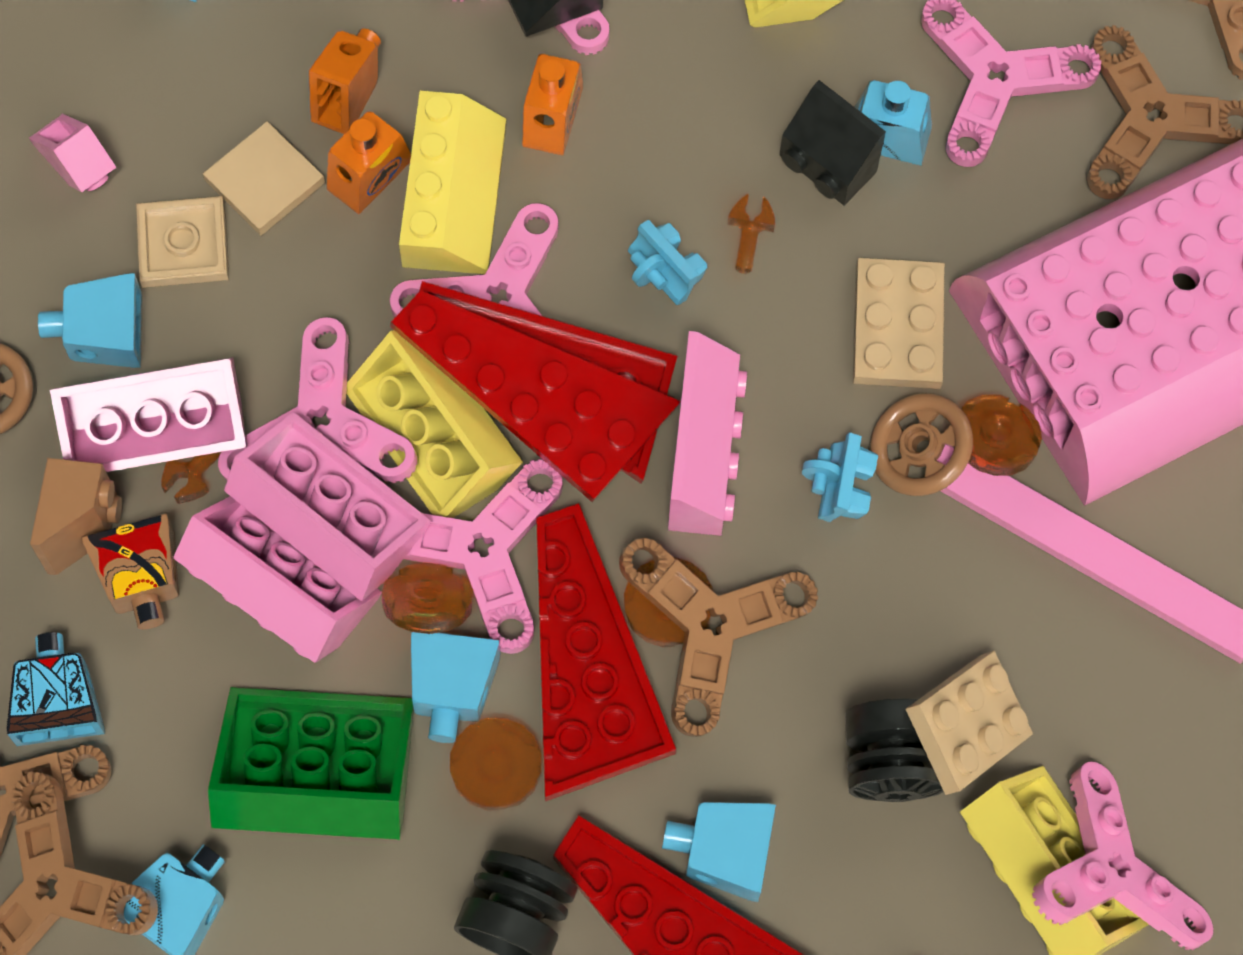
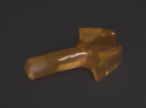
M749 194L742 197L735 204L728 216V225L738 226L741 230L735 269L742 274H748L752 271L758 234L763 230L774 232L775 216L771 205L765 197H763L761 214L755 217L754 221H750V216L746 213Z
M221 452L195 456L190 462L167 461L161 480L164 493L178 479L188 478L187 485L181 488L174 496L176 503H186L205 496L209 493V489L202 482V474L219 458Z

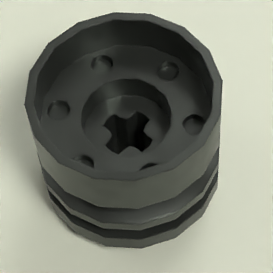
M916 699L869 701L854 705L846 710V745L853 750L861 751V753L848 758L847 768L848 771L853 773L848 779L849 794L865 800L906 802L937 796L944 792L905 710L917 701Z
M496 850L485 851L481 860V867L488 873H476L473 881L480 890L490 897L489 899L467 897L454 925V930L472 943L498 955H552L558 940V933L542 922V920H566L568 909L562 903L573 902L577 893V887L567 878L534 859Z

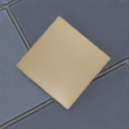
M265 122L203 173L204 180L220 196H223V199L260 236L325 184L324 176L268 122Z
M223 196L136 204L139 280L142 288L229 280Z

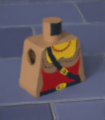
M167 514L82 537L85 549L115 612L122 614L134 611L137 627L142 630L162 625L165 620L160 603L179 596L177 561L173 559L176 552L175 534Z

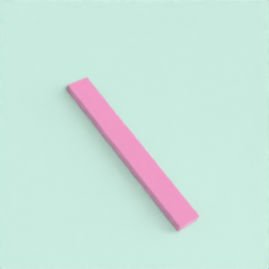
M945 445L937 462L946 465L953 454L954 448ZM971 455L965 470L958 479L947 488L941 490V492L1236 662L1240 664L1243 662V609L975 456Z

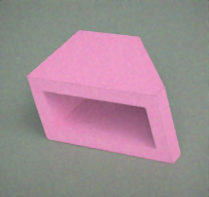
M65 114L60 115L29 137L36 149L66 183L80 192L97 189L108 180L107 174L116 168L90 127Z

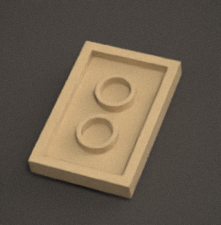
M858 258L856 265L853 384L941 389L943 383L945 263Z
M995 651L978 656L905 709L945 795L961 791L1033 735L1027 716L1021 709L1009 683L1008 675Z

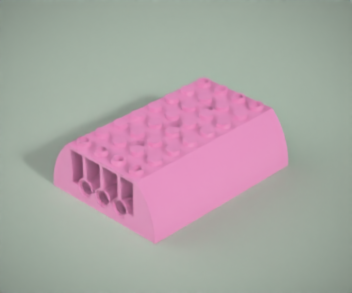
M1243 139L957 278L949 289L950 294L1084 506L1243 425ZM1176 274L1189 275L1194 280L1196 288L1192 290L1178 288L1173 281V276ZM1103 311L1111 312L1118 317L1120 325L1116 328H1105L1099 324L1096 315Z

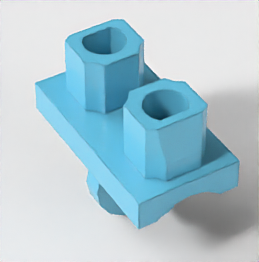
M650 220L641 223L637 229L639 231L638 236L628 249V252L632 255L630 260L638 267L631 279L638 287L645 286L651 282L658 290L662 289L676 305L685 302L693 286L702 279L707 269V263L698 253H691L683 257L677 251L681 239L679 232L670 223L655 227Z
M849 432L846 435L845 441L833 443L830 450L819 449L817 459L808 460L803 463L802 475L813 481L811 491L822 495L818 519L831 522L839 516L859 519L868 513L871 501L870 493L854 488V478L857 477L863 480L871 478L876 470L878 455L860 446L862 436Z

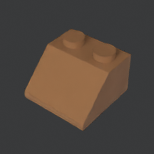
M47 458L30 541L32 549L47 574L58 575L88 554L82 537L112 528V523H119L122 512V498L117 495L114 481L109 479L103 464Z

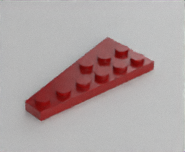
M424 281L421 283L419 291L427 292L665 395L668 393L678 357L676 355ZM657 431L621 470L640 484H642Z
M422 290L415 295L390 324L393 330L591 502L600 495L681 403L677 399Z
M579 503L536 518L545 802L676 754L675 744Z
M579 815L553 854V859L632 955H803Z

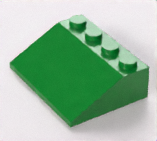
M230 687L208 786L211 828L400 840L406 799L414 712L412 698Z

